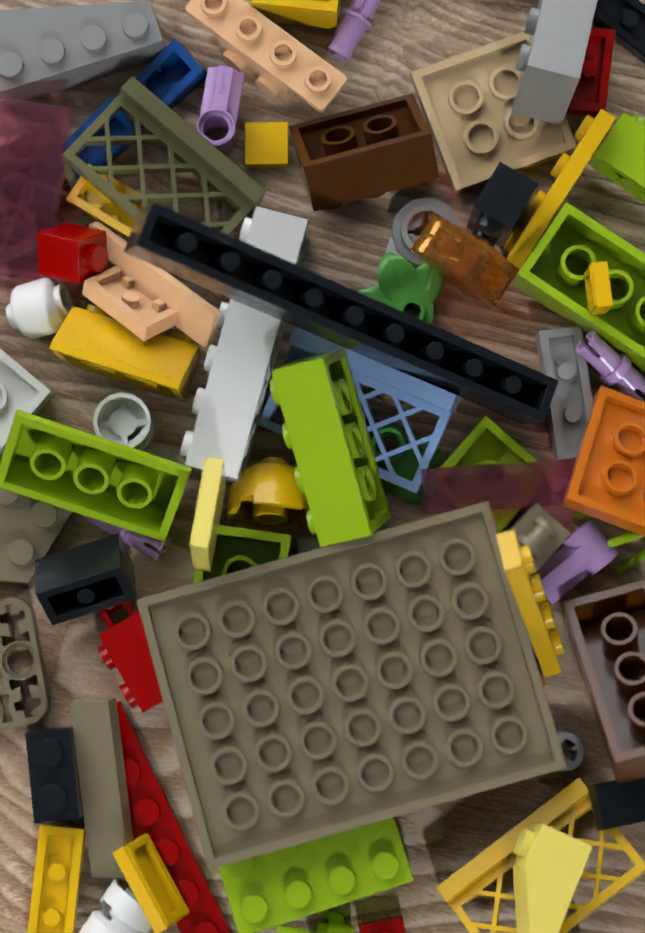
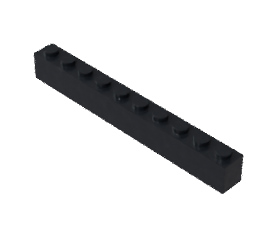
M151 202L139 210L123 252L381 364L456 394L460 398L521 424L544 422L558 380L158 203Z

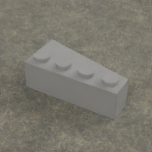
M150 0L0 10V100L4 107L9 108L151 63L165 49Z
M540 0L538 8L531 7L524 31L525 34L531 36L528 45L522 43L515 70L521 71L511 110L512 113L562 125L580 79L598 0Z

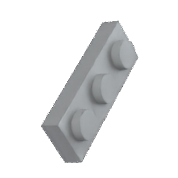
M581 326L540 330L535 334L541 373L558 380L547 413L554 462L576 459L593 405L587 361L575 352L577 344L581 339L583 340Z

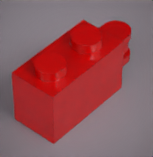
M128 601L98 611L108 630L98 635L103 644L97 647L109 670L117 667L125 681L119 687L130 707L134 709L139 706L142 713L162 703L163 699L140 612H137L132 602ZM125 607L130 617L116 624L111 614Z

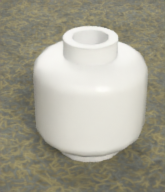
M46 277L16 286L11 293L10 304L6 306V315L12 328L19 329L29 339H36L57 333L74 306V302L66 285L59 284L51 277Z

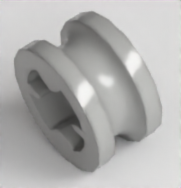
M556 731L560 744L565 739H568L573 744L569 746V749L574 750L571 760L564 758L567 768L558 771H572L582 762L584 755L583 745L574 734Z

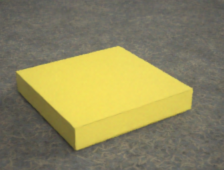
M208 457L205 459L190 539L193 567L197 571L210 573L226 489L224 459Z

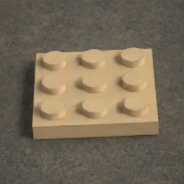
M524 31L410 73L411 82L454 195L487 184L499 162L520 172L559 158L563 152L567 154L573 153L577 147L566 116L562 125L511 112L521 71L515 70L522 43L528 45L531 36L525 34Z

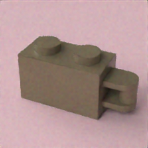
M538 503L527 509L508 530L514 529L520 547L529 545L536 570L547 561L571 534Z

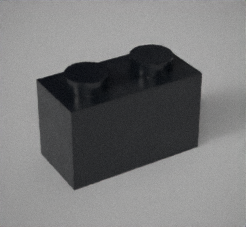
M499 162L473 206L466 227L473 231L471 236L487 247L493 248L496 244L503 248L528 208L538 183Z
M119 533L35 560V594L52 626L136 599L134 564Z
M72 725L25 732L34 824L82 817L83 807Z

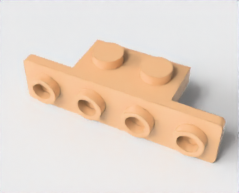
M190 0L185 6L187 15L218 37L223 62L228 67H234L239 72L243 70L256 79L255 84L271 98H275L278 95L288 102L296 94L317 111L324 112L347 82V77L244 0Z
M95 221L89 224L90 228L106 231L108 262L107 270L84 280L82 294L143 341L176 326L204 348L213 344L220 317L218 309L165 270L123 253L127 242L100 222Z

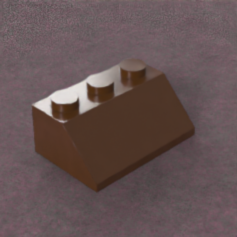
M412 93L289 126L305 189L314 212L322 209H337L345 203L363 198H378L386 192L404 187H419L427 181L439 178L432 133Z

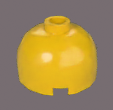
M267 457L262 459L261 463L250 465L242 470L239 482H232L227 503V521L232 523L235 518L240 520L239 528L288 535L289 526L300 525V532L308 530L306 515L309 505L305 492L301 493L297 487L294 475L295 467L287 464V461L282 458Z

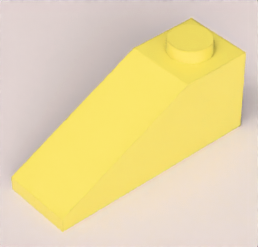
M530 823L528 829L523 828L513 848V853L517 855L513 864L517 933H559L593 846L544 823Z

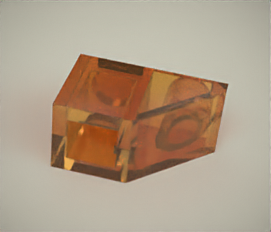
M437 214L432 215L410 250L465 295L495 307L519 271L517 267L493 247Z

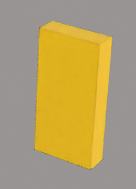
M143 834L112 853L154 933H160L168 929L190 913L149 834Z

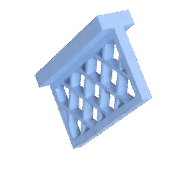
M295 327L288 342L291 346L283 365L297 360L298 357L305 358L343 347ZM345 348L359 400L370 423V426L367 427L368 433L373 431L382 455L375 457L376 462L384 460L388 469L387 471L378 467L380 478L418 494L452 413H455L461 398L456 394ZM361 384L376 390L365 394ZM383 393L392 396L399 414L376 423L367 400ZM270 394L258 425L283 436L282 425L271 421L277 405ZM400 400L416 407L404 411ZM423 410L439 416L433 434L416 441L407 417ZM402 420L411 443L388 452L379 428ZM429 442L422 456L419 445ZM413 448L419 462V467L413 481H410L396 474L390 457Z

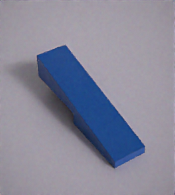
M174 39L135 79L170 109H173L206 80L207 70L182 43ZM109 97L62 145L64 152L114 99ZM121 111L109 121L110 136L135 135L134 122ZM104 129L96 136H104ZM105 145L86 146L77 155L87 165L107 166ZM111 145L112 162L131 145ZM56 155L50 157L52 162L63 171ZM72 169L78 181L81 175L78 174L74 169Z

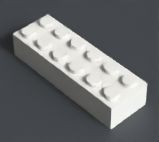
M256 206L253 218L245 217L239 240L302 267L309 241L308 219ZM230 299L229 303L222 302L219 308L220 317L217 328H219L218 335L220 336L217 346L211 344L209 346L204 363V370L207 371V377H209L206 389L200 387L197 389L192 407V413L196 414L195 419H197L194 432L186 431L180 456L184 457L185 466L191 467V473L200 476L203 473L205 459L208 457L224 459L225 482L232 484L234 481L239 482L241 471L247 468L258 429V422L261 418L272 377L271 371L274 370L286 322Z

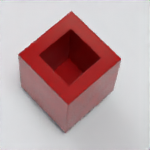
M65 222L37 232L40 275L80 284L84 280L107 270L106 231Z

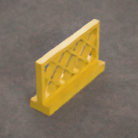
M577 778L436 886V889L469 933H481L479 929L491 931L490 933H517L516 928L498 926L501 899L515 901V895L502 893L504 875L513 869L517 856L513 853L515 841L523 828L528 829L530 823H544L558 831H563L569 826L568 835L574 838L575 821L590 809L593 812L587 786L580 778ZM617 827L602 830L600 841L576 838L594 848H599L596 874L582 872L580 877L595 880L593 899L585 905L570 903L568 909L577 911L563 920L559 933H567L645 873V862ZM607 831L618 844L605 842ZM604 850L625 852L635 866L621 877L602 875ZM497 881L496 892L485 891ZM601 881L612 883L600 892ZM477 896L495 898L492 925L473 922L463 907Z

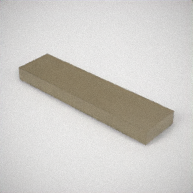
M116 698L76 699L69 702L91 878H125L112 854L134 840Z

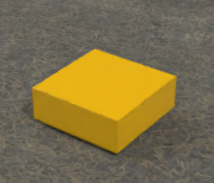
M245 122L246 168H289L288 122Z
M592 262L584 272L588 312L591 315L606 314L613 306L608 262Z

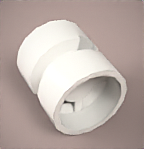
M120 392L109 395L99 403L94 412L93 426L95 434L99 437L141 451L148 449L155 439L157 426L153 414L141 399L132 394Z
M114 878L100 899L103 907L102 910L92 911L79 933H149L152 927L129 884Z

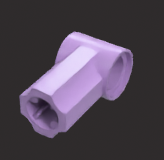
M218 65L217 67H208L201 111L196 127L198 133L225 156H228L233 151L235 145V132L245 74L237 71L234 67ZM218 127L227 132V135L221 140H211L205 136V133L208 129Z
M591 519L570 534L561 544L562 547L552 554L535 572V574L539 573L546 601H549L550 605L560 600L586 576L590 578L619 554L615 547L611 548L608 546V539Z

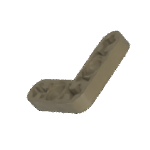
M8 597L0 601V667L4 689H0V730L41 721L50 710V694L35 612L26 600L17 597ZM14 604L17 611H24L25 619L18 621L19 635L29 632L30 641H15L6 645L5 637L15 636L12 624L3 622V615L8 614L10 611L9 606ZM20 647L28 649L33 656V665L25 673L15 672L10 665L12 652ZM37 676L38 685L29 684V691L32 698L40 699L41 705L34 708V716L29 717L27 710H19L18 702L25 699L24 686L14 689L13 680H27Z

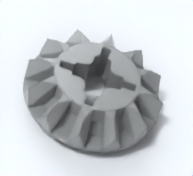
M419 198L410 201L399 210L393 222L392 237L397 252L411 264L422 265L431 260L439 264L444 263L457 250L461 238V225L454 210L443 201L435 198ZM424 216H427L431 230L445 232L433 236L428 249H425L422 237L408 234L421 229Z

